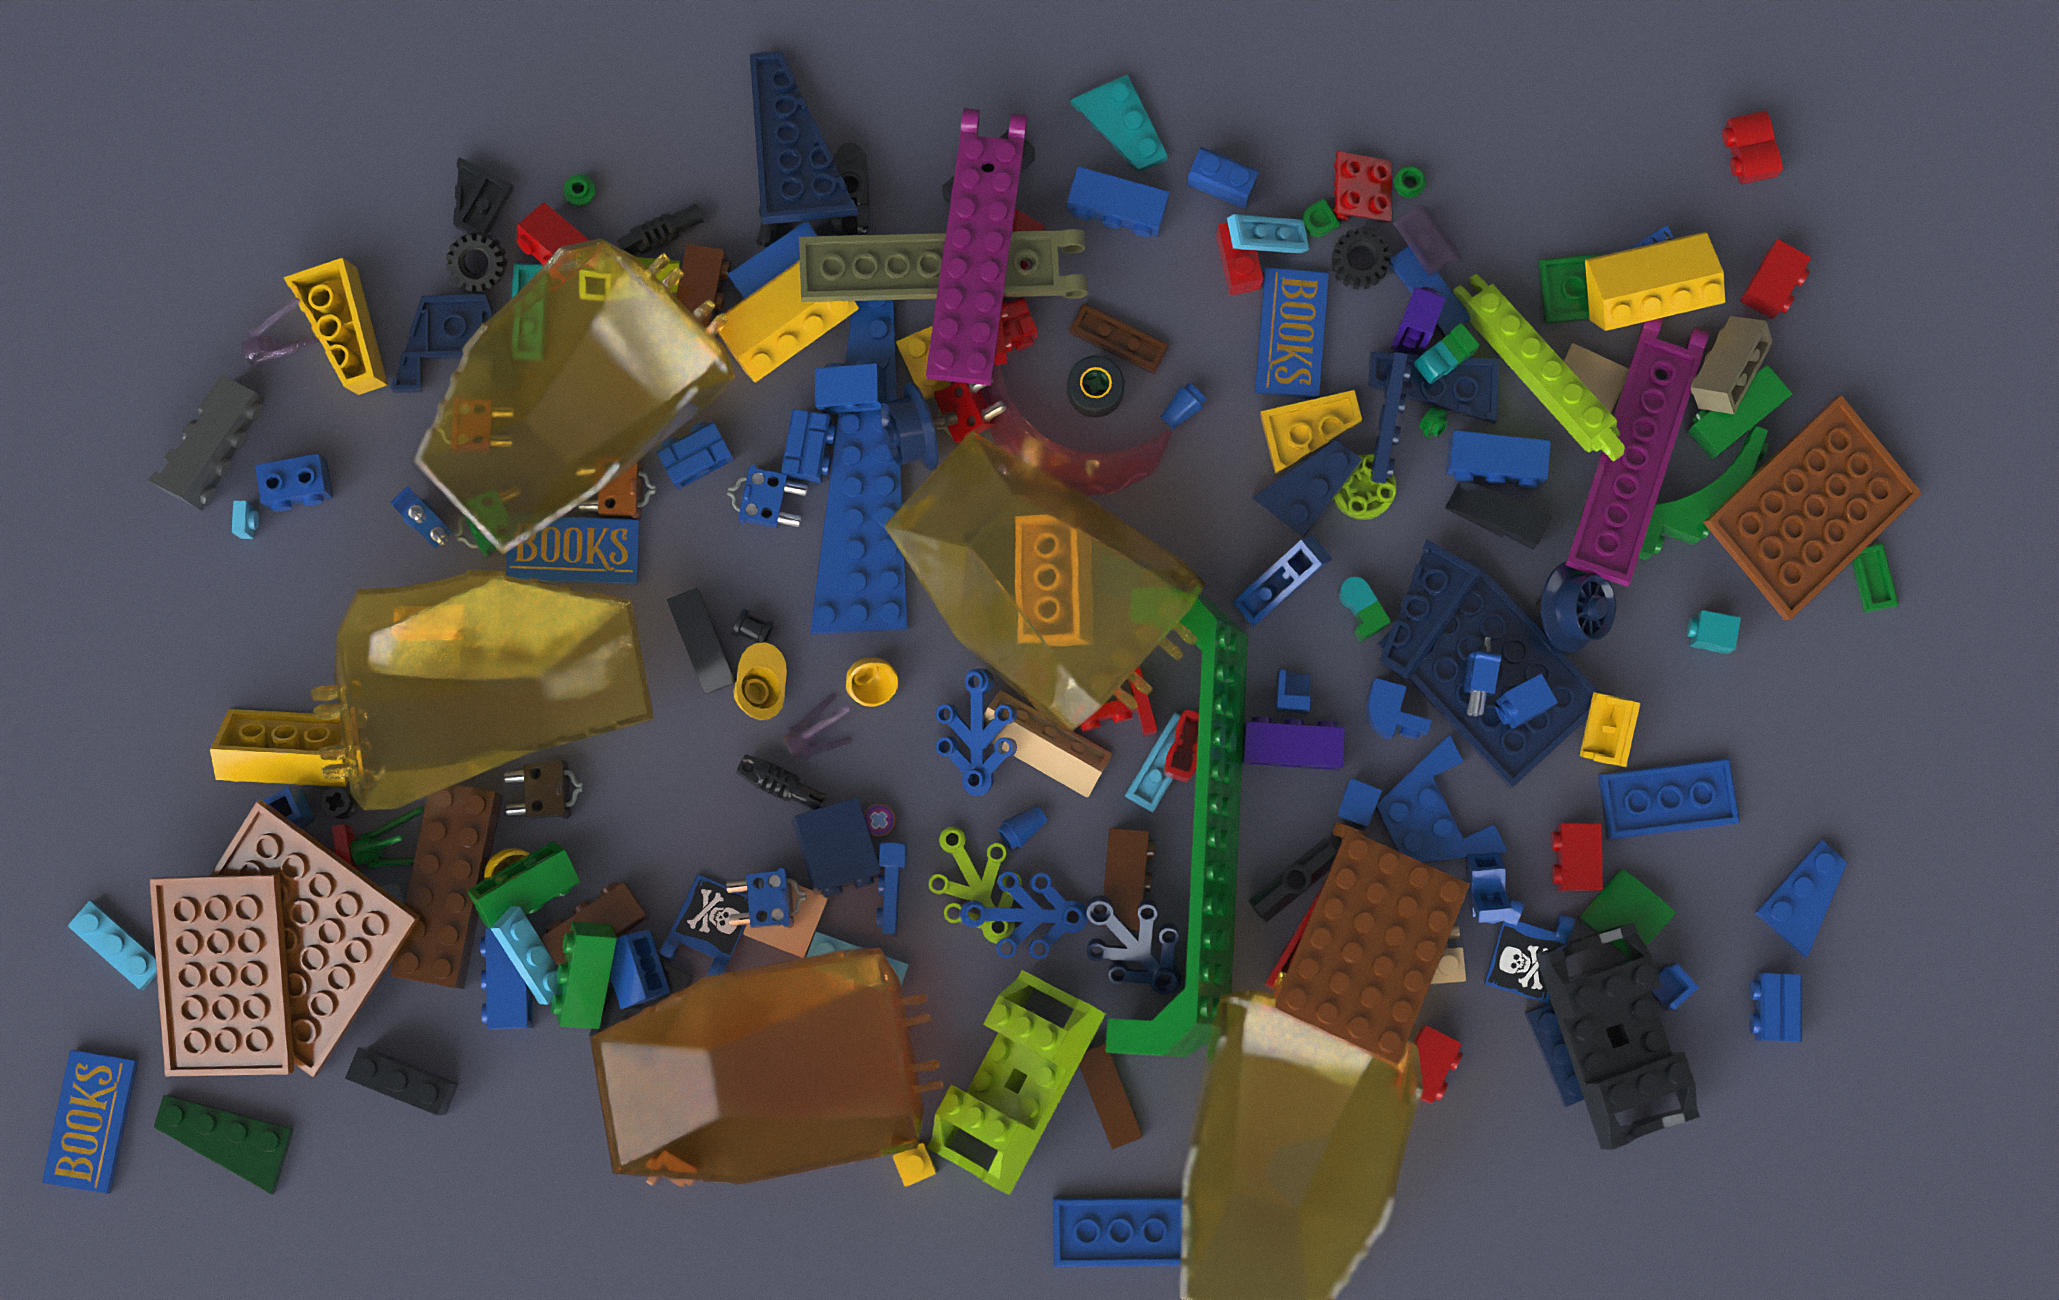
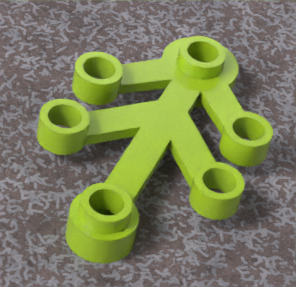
M957 827L946 828L940 835V845L945 852L953 854L970 887L948 881L942 874H935L928 883L930 890L938 895L945 893L968 901H979L985 908H996L990 897L1000 864L1007 856L1005 847L1000 843H994L988 847V862L981 881L964 849L966 838L963 831ZM950 834H956L959 837L958 843L954 846L946 843V838ZM996 847L1001 848L1003 851V856L997 860L993 859L990 855L991 850ZM1015 873L1019 880L1018 884L1022 886L1021 877L1017 873ZM1009 875L1004 876L1002 880V883L1006 888H1008L1006 886V880L1007 878L1011 877ZM941 878L945 881V886L942 890H935L932 883L935 879ZM1004 891L998 908H1011L1014 898ZM956 903L947 905L944 909L945 919L952 924L962 923L960 917L955 920L948 917L950 908L956 907L960 910L961 906ZM968 912L969 918L972 920H977L980 916ZM984 921L982 925L977 927L983 930L987 940L996 944L1000 939L1007 938L1015 930V923L1001 921L1005 925L1002 933H995L992 930V925L996 921Z

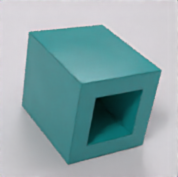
M1701 610L1694 618L1691 617L1688 622L1686 635L1691 637L1689 647L1729 654L1736 649L1741 618Z

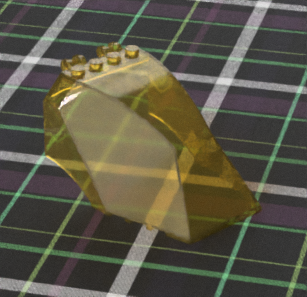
M601 238L559 247L540 271L487 322L482 323L462 350L464 353L456 372L452 373L449 379L451 384L443 401H440L437 406L439 411L431 428L427 429L413 462L502 554L507 553L610 484L715 401L735 378L726 348L714 337V335L721 331L729 319L722 313L712 321L707 329L700 323L712 311L715 305L708 299L692 314L669 291L679 282L684 273L679 268H676L668 274L663 282L656 277L670 260L665 253L656 258L647 268L637 257Z
M973 431L962 440L884 525V528L902 556L907 560L918 577L917 579L936 605L935 607L953 631L955 638L1058 728L1073 731L1100 709L1113 694L1129 709L1134 711L1138 703L1130 694L1120 688L1125 680L1128 678L1141 693L1148 695L1152 688L1134 672L1158 644L1174 659L1179 661L1182 658L1183 653L1165 638L1172 629L1186 643L1193 645L1197 641L1195 635L1179 621L1192 608L1206 582L1183 560L1089 497Z
M467 570L466 573L427 583L400 587L357 589L337 630L334 666L335 685L318 686L311 690V697L315 701H330L336 698L338 700V704H321L313 708L315 718L334 719L340 716L344 745L323 746V748L319 749L321 760H340L346 757L347 763L326 765L324 768H321L322 776L326 779H342L348 776L351 794L363 810L397 809L529 753L652 721L654 714L632 600L593 592L592 595L570 590L571 586L562 585L561 588L538 583V579L532 577L529 580L507 576L506 572L501 570Z
M1283 972L1278 973L1272 994L1252 989L1220 997L1212 1023L1183 1170L1180 1300H1334L1343 1286H1347L1350 1276L1360 1261L1368 1255V1249L1379 1233L1382 1234L1385 1230L1395 1202V1193L1408 1138L1423 1092L1419 1052L1415 1044L1408 1040L1399 1065L1394 1067L1271 1011L1286 976V973Z

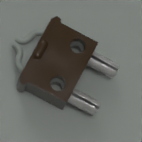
M559 758L555 759L554 762L525 764L521 771H510L504 774L505 777H511L504 778L506 783L524 782L525 803L506 805V809H519L507 810L506 814L508 816L526 814V817L531 819L548 817L569 819L571 816L570 806L576 802L577 794L583 792L582 782L576 781L575 774L568 770L567 762ZM541 771V776L537 779V773ZM569 776L571 777L573 785L579 787L573 791L571 801L569 791ZM542 803L543 808L539 811V805Z

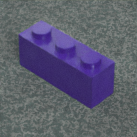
M1415 287L1402 314L1390 349L1405 354H1423L1433 335L1446 298L1439 296L1440 293L1435 289Z
M1252 717V722H1246L1244 725L1242 764L1340 771L1343 768L1345 728L1337 727V722L1318 721L1317 726L1304 725V720L1285 719V724L1272 723V718Z

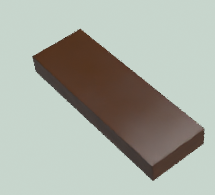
M1083 303L1069 330L1070 334L1154 375L1169 347L1168 343Z
M1106 1044L1086 1051L1079 1067L1111 1149L1113 1150L1143 1138L1110 1053H1106Z

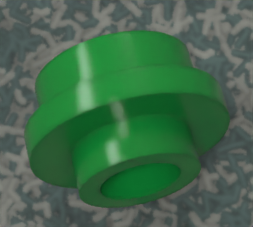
M1412 166L1400 169L1394 178L1395 190L1405 198L1419 196L1426 185V178L1423 172ZM1404 180H1413L1415 186L1411 188L1405 186Z
M577 174L571 176L565 182L563 191L569 203L575 206H584L593 200L596 188L588 176ZM583 185L584 191L582 193H574L576 186Z
M1432 408L1425 414L1420 422L1419 429L1424 431L1423 435L1426 438L1439 437L1445 431L1449 423L1446 420L1447 412L1443 409L1437 410Z

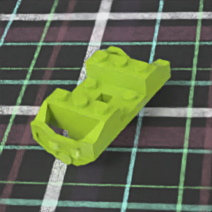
M1021 970L1018 978L998 995L983 1025L996 1031L997 1035L967 1092L951 1084L935 1113L932 1139L927 1148L977 1176L990 1186L1010 1195L1098 1030L1105 1013ZM1034 988L1074 1009L1064 1028L1024 1008ZM959 1128L998 1150L990 1169L950 1148Z

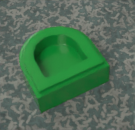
M1325 198L1309 206L1304 212L1302 219L1305 231L1313 237L1326 236L1340 228L1341 225Z

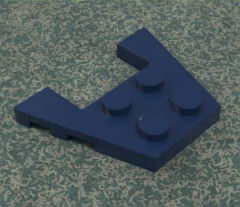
M486 294L421 297L409 331L410 337L405 352H402L396 378H393L391 390L394 393L423 392L424 359L487 358V388L489 390L518 389V382Z

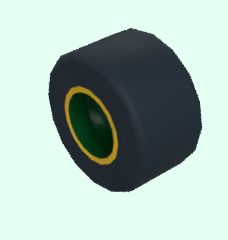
M1093 355L1081 359L1068 374L1067 394L1069 402L1077 412L1087 417L1099 418L1109 415L1118 408L1123 399L1125 381L1122 371L1115 362L1103 356Z

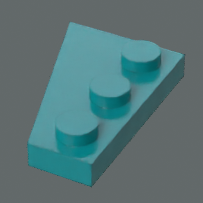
M1128 74L1070 100V104L1090 121V124L1097 132L1100 131L1113 144V148L1138 173L1167 161L1168 156Z

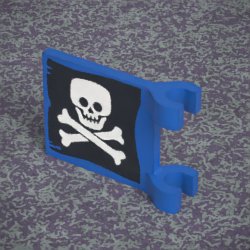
M697 874L659 954L661 957L673 962L682 944L708 955L715 960L707 975L710 979L721 983L747 925L731 926L729 921L749 919H729L730 914L749 913L748 896L740 892L728 893L726 888L729 887Z
M1509 898L1512 906V920H1504L1502 922L1484 984L1548 1004L1550 996L1536 955L1566 943L1572 933L1576 919L1559 914L1554 932L1520 922L1519 919L1525 903Z

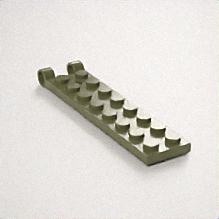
M1079 229L1012 232L1004 297L1064 296L1070 299H1078L1087 296V276L1081 274L1059 276L1058 250L1067 254L1083 252L1086 249L1085 232ZM946 233L799 237L801 302L937 299ZM1027 260L1032 264V267L1029 270H1024L1020 267V263Z

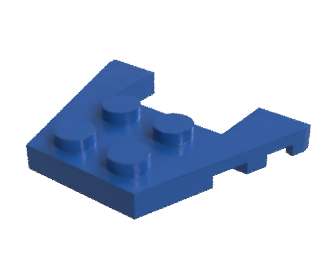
M1451 736L1446 737L1375 807L1396 851L1422 863L1466 858V855L1496 852L1502 854L1507 851L1495 824L1463 838L1433 778L1463 763Z

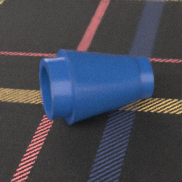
M1188 382L1184 387L1180 386L1160 418L1174 430L1177 426L1204 408L1202 405L1207 399Z
M1035 806L1033 809L1002 821V826L997 828V831L1005 845L1010 850H1013L1016 847L1022 848L1048 820L1043 811L1038 806Z

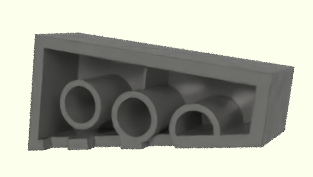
M221 375L200 405L198 412L201 416L199 419L188 422L182 431L183 442L176 450L170 448L163 458L164 461L168 462L161 474L154 471L148 481L167 494L202 511L205 505H209L216 494L215 487L220 478L229 472L232 465L231 458L236 449H240L247 439L246 431L251 422L257 420L260 416L264 399L256 392Z

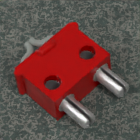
M956 382L942 391L936 390L934 392V397L938 404V415H944L952 411L956 412L957 424L938 428V430L944 429L948 435L952 436L953 441L956 443H970L972 441L971 438L995 425L996 423L993 418L1004 412L1006 406H1004L1005 404L1002 401H999L988 407L981 392V388L986 385Z

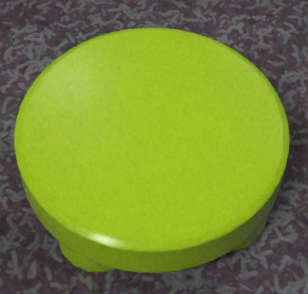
M1374 454L1357 455L1363 460L1333 500L1336 506L1351 518L1359 520L1373 519L1383 514L1393 502L1396 495V480L1393 474L1392 478L1386 477L1385 484L1371 482L1370 476Z

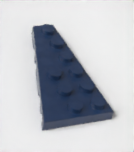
M782 52L750 54L762 224L858 215V209L851 199L846 184L834 164L833 157L808 110L804 98L799 92Z

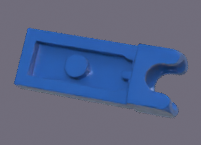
M880 843L879 866L885 869V875H879L878 895H884L883 908H877L876 927L882 928L883 935L897 936L900 869H906L907 846L905 843Z

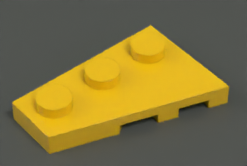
M1355 390L1264 410L1260 413L1275 475L1362 422Z

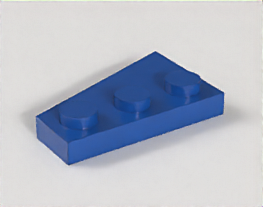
M1823 840L1818 841L1754 913L1803 958H1808L1847 862Z

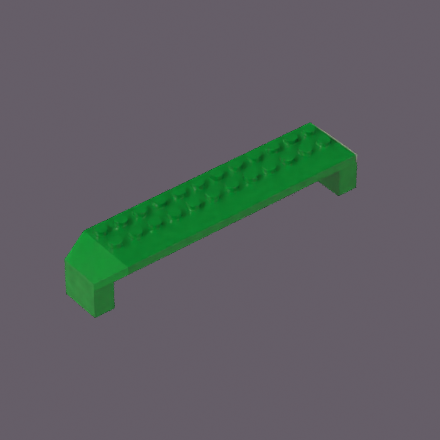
M1187 586L1131 587L1129 620L1152 631H1184L1202 651L1186 988L1152 1021L1108 1019L1106 1053L1186 1058L1230 1027L1248 635L1209 598Z

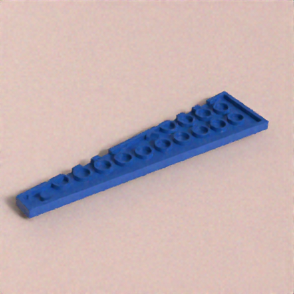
M894 300L855 301L859 309L851 314L845 366L856 365V362L860 360L875 361L886 371L887 402L898 399ZM881 409L839 413L810 634L908 630L901 466L897 465L884 440Z

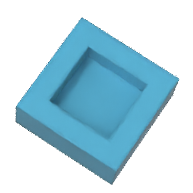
M233 501L232 533L241 539H254V530H257L259 527V513L255 510L256 507L247 501Z

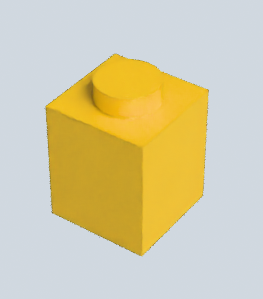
M925 1142L892 1156L905 1187L938 1173Z

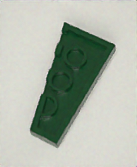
M163 1095L154 1128L271 1195L275 1194L294 1130L293 1128L169 1095Z

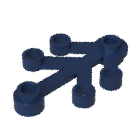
M1099 895L1091 898L1087 905L1088 919L1095 925H1106L1125 946L1106 945L1102 939L1095 938L1090 940L1087 945V956L1093 961L1111 959L1141 962L1147 969H1128L1125 963L1120 961L1114 962L1109 966L1108 971L1109 980L1114 984H1123L1124 982L1150 984L1151 988L1161 995H1169L1175 992L1181 985L1182 979L1180 970L1173 965L1174 948L1179 940L1178 927L1173 923H1165L1160 927L1159 940L1162 943V950L1159 962L1151 953L1153 921L1157 917V905L1154 901L1143 900L1138 905L1137 915L1140 919L1139 937L1137 938L1116 916L1113 902L1108 897ZM1103 904L1107 908L1103 911H1098L1095 909V905ZM1144 908H1151L1153 913L1146 915L1142 913V910ZM1166 931H1172L1175 935L1171 938H1166L1163 934ZM1095 946H1098L1102 948L1103 951L1100 953H1094L1091 951V949ZM1119 969L1124 974L1122 976H1115L1112 972ZM1162 974H1168L1171 976L1168 980H1162L1159 978V976Z

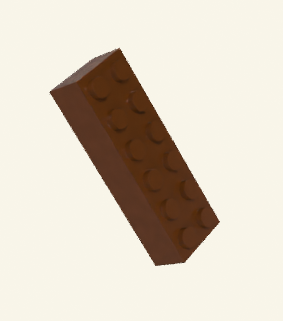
M437 781L430 782L405 903L408 908L421 917L395 955L390 977L464 989L479 917L467 890L484 881V870L488 860L491 858L503 795L489 790Z

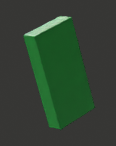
M1879 543L1867 546L1851 562L1864 613L1896 607L1899 603L1884 544Z

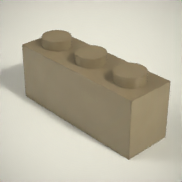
M1736 316L1729 317L1725 327L1720 329L1717 341L1711 352L1707 353L1699 374L1692 380L1691 392L1695 397L1698 409L1735 414L1773 343L1767 321Z

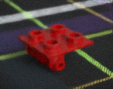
M1337 151L1336 162L1333 164V168L1336 169V180L1333 182V186L1336 187V190L1333 191V195L1336 197L1333 212L1339 221L1349 220V216L1392 222V161Z

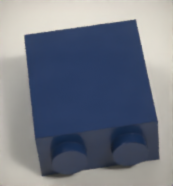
M858 797L794 816L791 821L814 896L823 893L824 898H829L843 893L842 887L855 884V888L859 889L875 883L873 878L877 877L881 870Z

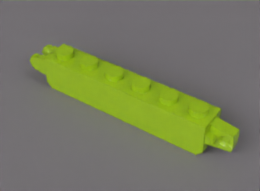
M1474 274L1469 280L1471 286L1478 293L1476 296L1472 297L1461 285L1453 289L1456 298L1466 308L1468 315L1471 317L1469 321L1585 451L1590 453L1593 450L1597 452L1601 449L1613 462L1624 455L1625 446L1618 439L1620 431L1616 427L1617 420L1493 283L1488 286L1479 275Z

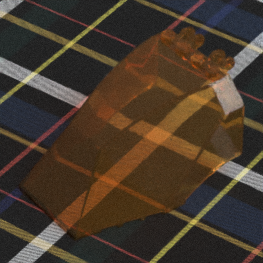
M880 947L840 950L702 978L697 983L680 992L673 993L669 998L652 1007L643 1009L642 1012L590 1037L612 1173L742 1185L917 1149L924 1116L921 1092L944 1088L943 1081L939 1080L919 1085L918 1071L936 1070L940 1065L939 1060L915 1064L908 1026L931 1022L930 1014L923 1013L907 1018L905 1005L923 1004L927 1001L926 993L903 998L900 979Z

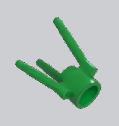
M418 807L371 832L361 834V839L351 841V854L357 866L368 864L369 869L380 866L413 865L415 858L380 859L379 857L384 856L383 847L401 842L403 836L398 835L384 840H380L378 836L421 814L424 808Z

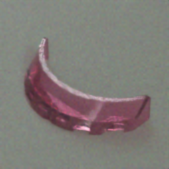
M1002 364L994 365L993 382L991 386L986 385L984 387L983 396L988 407L1002 401L1005 404L1004 406H1006V410L993 418L996 424L990 427L989 430L998 449L1001 450L1012 466L1029 480L1038 485H1046L1052 491L1067 495H1106L1133 485L1143 478H1147L1158 469L1170 443L1171 431L1166 429L1159 436L1140 446L1119 452L1091 453L1062 446L1043 436L1023 418L1008 394L1002 375Z

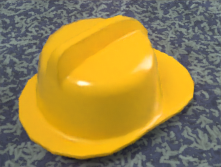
M766 642L755 643L747 647L742 653L738 664L737 681L733 690L734 699L747 715L758 720H769L776 716L783 708L787 675L786 661L782 653L775 646Z

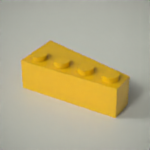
M342 257L283 277L288 287L292 289L296 296L299 307L311 323L315 336L326 350L325 353L343 386L357 395L388 386L357 267Z

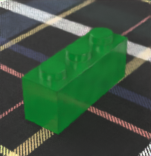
M1766 365L1762 370L1757 371L1735 414L1702 409L1691 419L1694 425L1687 433L1707 456L1714 460L1784 403L1793 393L1772 369Z
M553 840L471 887L467 892L482 922L491 930V927L511 906H520L524 914L534 913L540 910L545 902L554 897H560L569 893L573 886L580 883V880L565 849Z
M572 921L570 933H565L563 953H566L564 963H560L557 970V982L560 983L558 994H553L551 1002V1012L556 1014L560 1027L600 1028L617 940L611 924Z

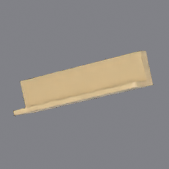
M1000 690L985 712V728L995 718V710L1000 705L1009 704L1014 706L1017 711V718L1012 724H1007L991 743L995 745L998 739L1005 737L1014 739L1017 744V751L1013 756L1079 794L1089 797L1113 754ZM1004 709L1002 713L1005 720L1009 718V711L1007 709ZM1005 741L1002 749L1008 752L1009 744Z

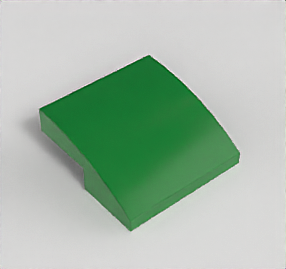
M1620 869L1578 918L1594 933L1634 923L1637 933L1647 947L1676 912L1624 869ZM1622 938L1609 942L1626 959L1630 958Z

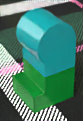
M1460 323L1446 337L1421 355L1414 365L1427 382L1432 384L1475 354L1479 344L1465 326Z
M1350 577L1343 582L1338 597L1345 607L1350 608L1359 623V626L1354 630V634L1360 643L1389 626L1391 623L1389 617L1364 579Z

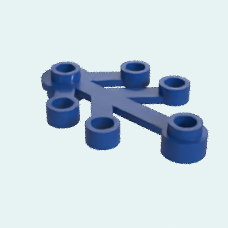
M984 668L972 669L965 677V686L971 692V728L958 715V710L954 705L942 704L936 710L937 720L942 724H949L971 749L970 761L958 749V743L955 738L941 737L936 742L937 753L941 756H948L963 773V787L973 796H982L991 790L994 783V771L1007 757L1013 756L1017 751V744L1014 739L1010 737L1000 738L995 743V752L985 761L986 747L1007 724H1012L1016 720L1017 711L1014 706L1009 704L998 706L994 713L995 718L985 728V694L993 688L994 678L992 673ZM975 676H978L980 681L977 687L974 686ZM946 708L950 711V717L948 720L944 717V711ZM1004 709L1009 711V718L1007 720L1002 716ZM946 741H948L950 744V750L948 752H946L944 749V743ZM1005 741L1009 744V751L1007 753L1002 749ZM975 774H977L980 779L979 784L977 786L974 784Z
M1004 872L998 877V887L1002 891L1008 892L1023 909L985 908L979 901H968L962 905L959 911L961 922L968 927H978L984 921L1022 922L1007 938L1000 939L996 943V953L1002 958L1014 956L1017 946L1041 923L1055 924L1041 939H1035L1029 944L1028 952L1035 959L1045 958L1049 953V948L1065 932L1078 933L1085 928L1088 922L1085 906L1078 901H1066L1051 885V879L1045 873L1034 874L1030 879V886L1033 891L1042 893L1056 910L1042 909L1018 884L1019 880L1015 873ZM1006 875L1011 876L1014 881L1010 888L1004 887L1002 883ZM1039 876L1046 880V886L1043 889H1039L1035 885V880ZM973 907L977 908L980 912L977 920L970 919L968 915L969 910ZM1071 910L1075 911L1078 915L1075 923H1070L1067 920V914ZM1003 942H1009L1012 947L1011 952L1007 955L1003 954L1000 950ZM1036 943H1041L1044 946V952L1039 956L1033 951Z

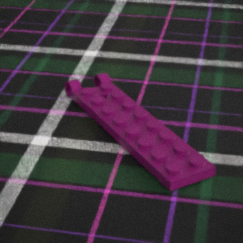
M963 108L961 133L926 369L927 379L988 386L992 384L1028 115L1011 113L1008 139L978 136L980 110ZM985 164H991L994 166V170L986 173L982 170V167Z
M1663 318L1646 321L1642 324L1637 345L1613 415L1617 420L1616 427L1620 431L1618 439L1625 446V453L1613 462L1603 451L1601 452L1565 566L1588 574L1600 575L1603 579L1626 587L1631 583L1691 394V383L1697 375L1710 334L1708 331L1694 327L1687 341L1686 348L1659 340L1657 336ZM1662 371L1666 374L1667 378L1659 380L1656 378L1655 372Z

